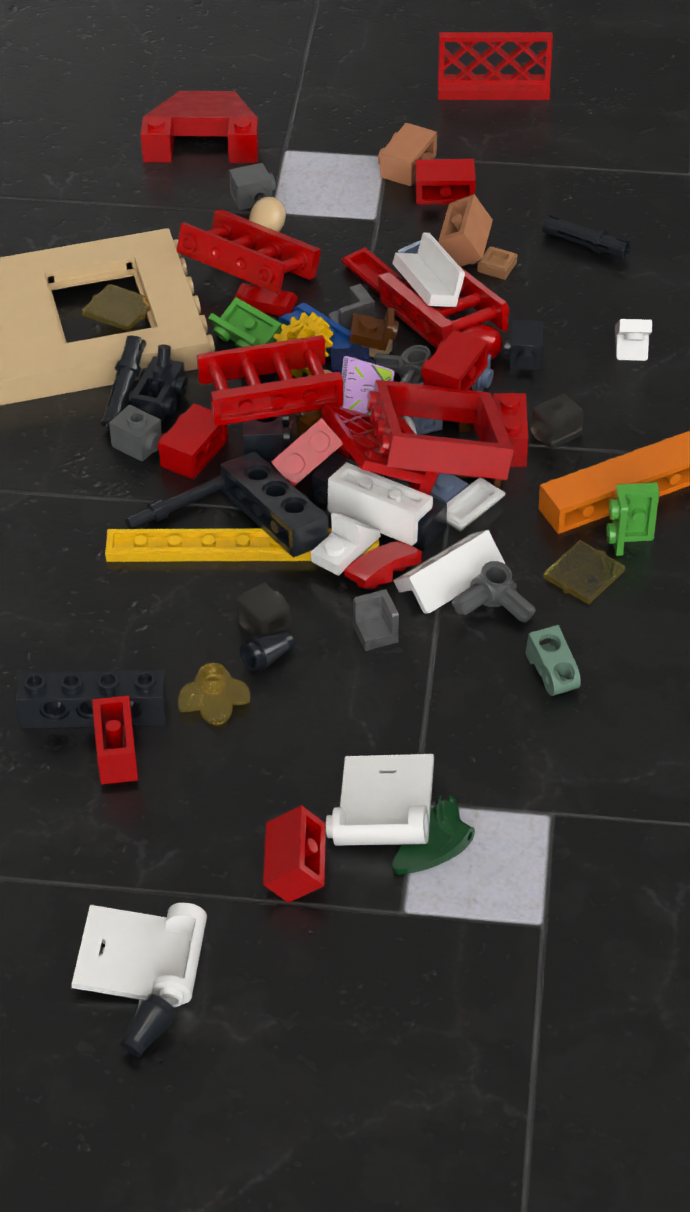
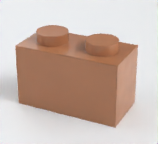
M405 123L398 132L393 134L388 145L379 152L380 177L412 186L415 183V160L434 159L436 156L437 131Z
M475 194L449 204L438 241L460 267L467 264H475L483 259L493 221Z

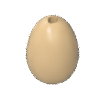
M268 196L259 199L254 204L249 220L280 232L285 223L286 211L280 200Z

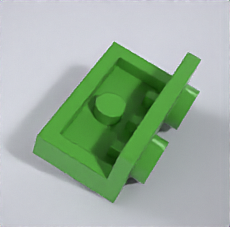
M235 297L221 317L213 313L208 317L215 327L212 330L214 334L225 342L231 339L236 342L235 345L238 348L274 343L277 341L273 337L274 334H281L280 332L282 331V323Z
M657 482L616 485L615 499L609 500V515L612 523H607L606 527L607 542L614 545L616 556H623L624 542L654 540L659 500Z

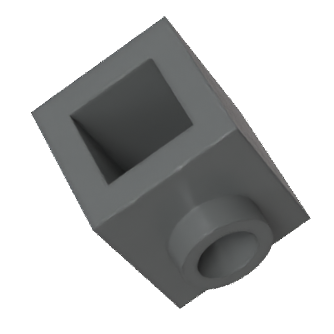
M263 162L229 170L230 194L239 210L252 208L259 199L268 196L272 197V191L276 190L274 176L272 173L267 172Z
M129 404L109 422L113 448L142 462L158 450V442L162 436L161 420Z

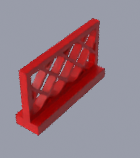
M439 32L438 100H550L553 32ZM445 42H457L462 47L454 54H451L445 48ZM478 42H486L490 48L480 54L473 46ZM506 42H514L519 46L510 54L501 48ZM534 42H546V48L539 54H536L529 47ZM468 51L476 59L468 66H465L458 58ZM496 51L504 59L496 66H493L486 59ZM524 51L532 59L524 66H521L514 59ZM452 63L461 70L458 74H444V70ZM481 63L489 71L486 74H474L472 70ZM509 63L517 70L514 74H502L500 72ZM538 63L545 71L544 74H530L528 70Z
M324 403L321 413L362 470L406 480L412 489L430 495L439 473L387 467L383 453H379V439L374 437L375 425H371L370 415ZM396 415L401 432L415 434L403 417Z

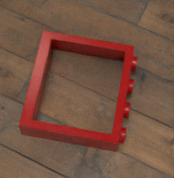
M375 380L374 390L369 391L367 395V411L371 412L370 423L375 425L374 437L379 439V453H383L387 467L507 480L514 448L491 393ZM396 415L471 423L474 425L479 441L402 433Z

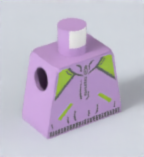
M344 356L341 375L343 378V406L339 407L371 415V412L367 411L368 392L374 390L375 380L393 381L394 370Z

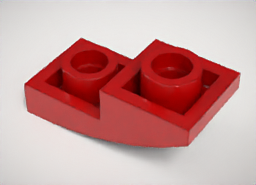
M401 541L391 542L375 548L356 559L345 568L344 576L355 581L361 588L375 589L379 584L392 582L393 571H404L408 566L421 564L422 551Z

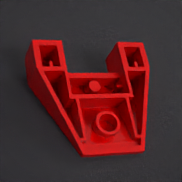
M178 91L143 116L141 127L143 162L172 163L175 136H227L229 163H258V117L235 91Z

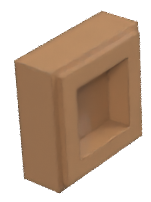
M490 246L483 255V259L478 262L477 272L506 280L517 263V254Z

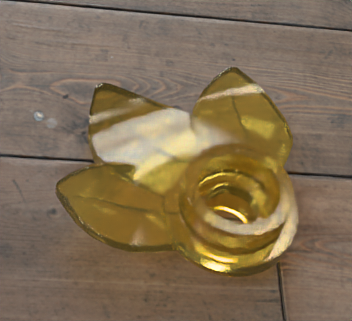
M208 663L199 669L194 682L182 688L178 698V707L180 712L200 710L201 716L206 722L213 725H221L230 718L233 705H243L250 702V691L243 681L231 678L230 673L223 665Z

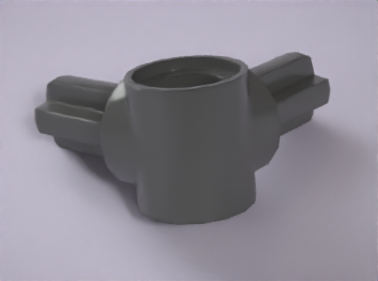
M414 345L405 349L401 356L378 353L374 356L373 364L392 369L394 373H399L400 382L418 384L423 382L421 369L427 359L430 360L431 354L426 346Z
M499 561L486 563L482 567L481 574L470 582V588L456 596L452 601V605L458 615H467L480 605L488 607L503 605L519 621L525 623L531 619L536 611L535 607L516 591L517 584L512 580L511 569Z

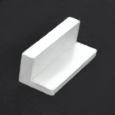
M423 232L417 254L395 253L393 265L428 306H457L465 272L430 233Z
M347 462L328 478V511L330 513L354 518L380 531L381 534L411 546L417 542L418 521L432 509V496L370 471L362 470L360 467Z
M489 530L468 535L393 581L399 593L412 590L423 613L427 614L470 588V582L481 574L482 567L486 563L499 561L505 564Z

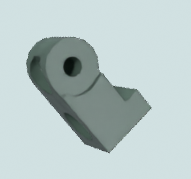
M559 625L529 633L525 654L530 664H534L539 675L542 676L548 694L554 696L580 688L579 669ZM551 638L550 643L539 644L543 639Z

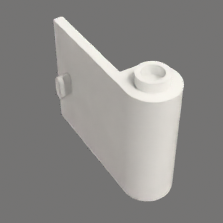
M434 755L345 756L340 807L334 808L333 815H327V838H333L335 846L427 844Z
M176 903L168 909L167 917L90 905L72 980V988L144 1000L151 993L163 998L173 1007L189 1002L193 994L207 920L206 912L201 907L191 903Z

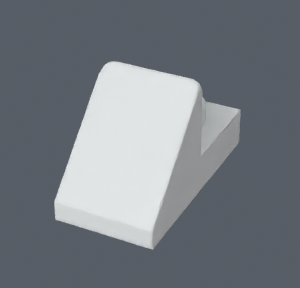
M620 319L616 323L615 342L618 360L645 361L648 359L652 320Z
M332 513V533L311 551V561L339 576L346 567L364 553L381 535L380 531L354 518Z

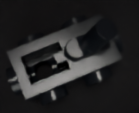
M166 344L158 346V356H154L148 367L143 368L140 374V381L136 388H132L128 401V405L130 404L159 418L161 423L166 415L173 416L177 406V395H185L188 387V377L184 374V362L170 360L171 346Z

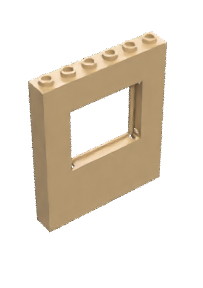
M169 228L0 257V405L113 385L117 372L115 370L116 362L121 359L126 338L129 335L141 337V340L147 342L139 364L141 367L140 374L143 368L148 367L152 358L158 356V346L161 344L171 346L170 360L184 362V371L198 369L197 355L215 352L212 335H206L208 327L205 315H199L201 314V307L198 295L193 296L191 276L186 277L187 266L185 258H179L181 254L177 252L178 239L173 240ZM131 263L132 269L127 270L126 264ZM54 276V283H49L48 277ZM134 276L143 305L148 309L146 315L151 328L70 343L66 342L51 290ZM140 374L138 377L136 376L135 381L140 380Z

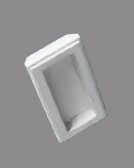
M479 477L447 502V523L458 531H462L505 496V492Z

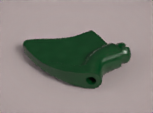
M441 795L436 800L435 807L430 809L427 844L401 845L392 864L395 874H409L440 865L459 855L472 842L475 829L461 821L459 807L453 796L448 795V800L443 801V796Z

